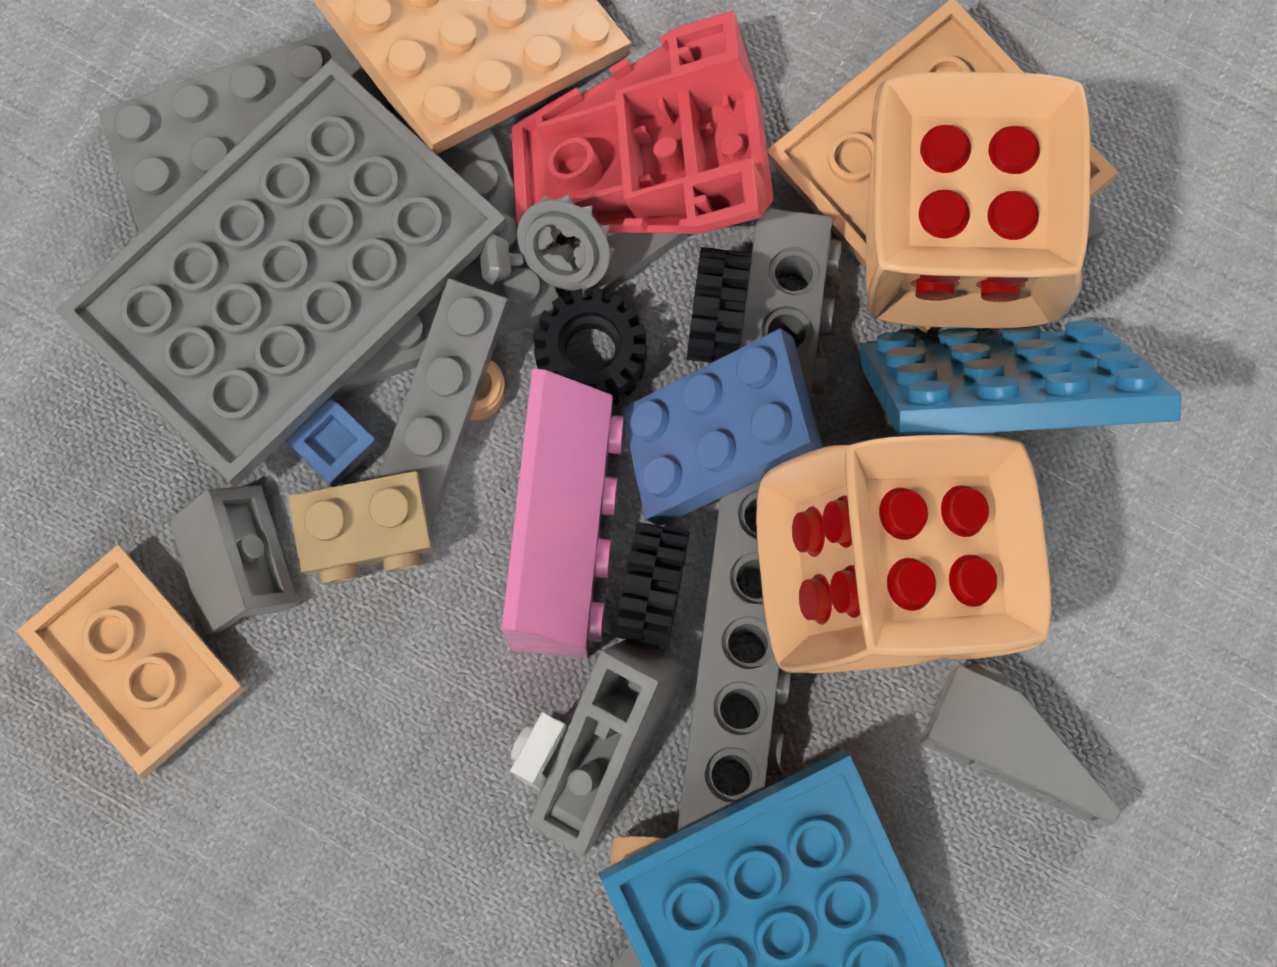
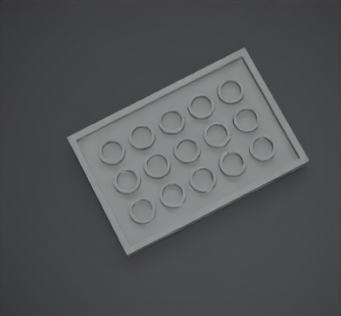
M330 59L56 311L185 440L236 488L445 288L448 278L453 280L482 252L485 241L492 234L499 236L508 227L506 218L339 64Z

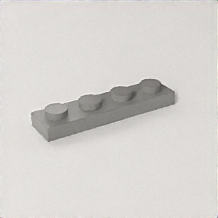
M449 278L378 478L417 471L429 532H431L511 303L508 298Z

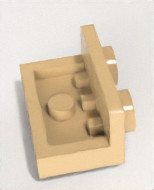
M417 471L288 496L301 573L309 576L320 575L321 585L360 578L358 567L382 562L385 572L416 568L423 565L421 555L436 552L434 540L430 537Z

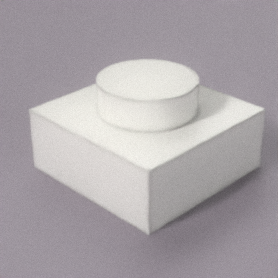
M541 712L535 725H526L517 737L511 752V759L515 762L510 772L522 782L542 791L568 726Z

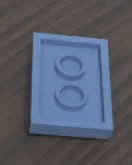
M781 328L622 408L645 520L657 526L664 525L762 479L766 472L785 461L822 448L794 339Z

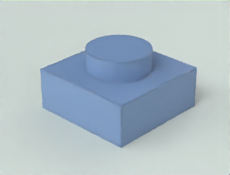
M332 397L286 440L289 447L330 487L338 486L379 446L375 438Z

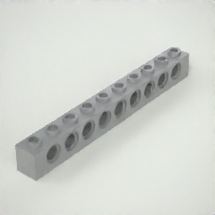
M767 209L763 217L756 219L740 348L780 328L797 336L801 345L796 350L811 403L812 393L823 394L828 357L816 356L819 334L830 335L835 298L823 297L825 277L837 276L841 240L830 239L832 216ZM793 273L801 276L808 286L799 291H789L780 286L776 279L783 274ZM814 416L819 433L821 417ZM761 479L721 497L719 502L677 833L764 790L767 770L779 771L783 731L772 730L774 705L786 706L791 673L780 669L776 662L767 631L763 598H750L744 595L737 585V578L744 572L751 570L760 571L757 533L749 529L745 522V517L751 511L757 510V497ZM751 633L762 641L765 655L754 663L740 662L731 654L728 645L729 641L737 634ZM734 696L747 698L756 708L757 721L744 729H736L729 726L723 720L720 712V706L725 700ZM724 761L740 763L749 775L747 790L735 796L721 793L713 784V769Z

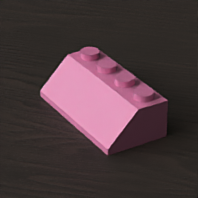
M532 369L501 629L511 651L588 658L589 641L601 642L605 603L594 602L596 577L608 578L612 540L600 539L603 515H615L618 478L607 477L609 453L621 454L624 417L613 416V395L542 369Z

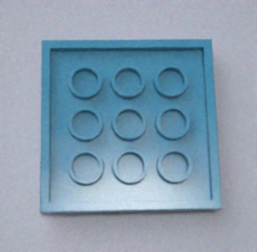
M1095 321L1069 322L1065 324V331L1041 332V328L1038 326L1002 328V335L978 336V332L972 329L954 328L941 331L938 339L915 340V335L911 333L889 332L878 335L877 342L860 343V367L898 436L974 434L1181 421L1182 394L1142 360L1138 354L1134 353L1107 328H1104L1102 323Z
M844 750L598 872L642 967H946L851 756Z

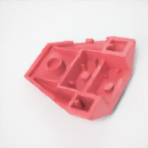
M734 11L722 13L671 30L659 38L663 46L631 65L624 58L609 67L613 74L611 77L582 94L576 87L511 126L516 225H519L520 219L526 210L544 196L557 200L568 194L573 204L581 208L592 205V217L601 225H610L608 232L702 234L763 217L774 197L762 106Z

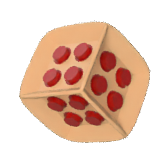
M926 72L894 77L882 82L876 91L871 128L875 151L870 170L867 204L866 310L868 315L872 318L896 324L952 328H1020L1053 323L1063 319L1073 306L1082 286V266L1089 232L1090 121L1083 85L1080 82L1059 76L1014 72Z
M975 434L885 437L858 442L852 445H833L810 451L773 467L761 479L757 497L756 527L763 604L771 648L779 668L783 671L790 673L848 672L911 666L940 658L955 660L980 659L1027 651L1038 647L1046 641L1051 619L1049 564L1038 484L1031 459L1022 441L1003 436Z

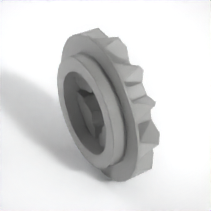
M569 194L557 200L544 196L526 210L518 225V245L527 265L542 280L561 289L583 290L598 283L609 270V262L615 251V248L607 240L610 225L599 224L592 217V205L581 208L573 204ZM561 232L565 237L575 236V238H579L581 241L574 250L569 244L561 246L558 243L551 246V243Z

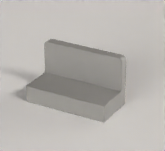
M261 485L208 489L171 518L172 531L205 635L219 634L242 617L285 612L298 603Z

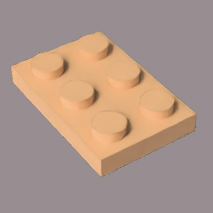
M119 545L115 546L16 630L135 772L144 778L150 775L246 690L131 556Z

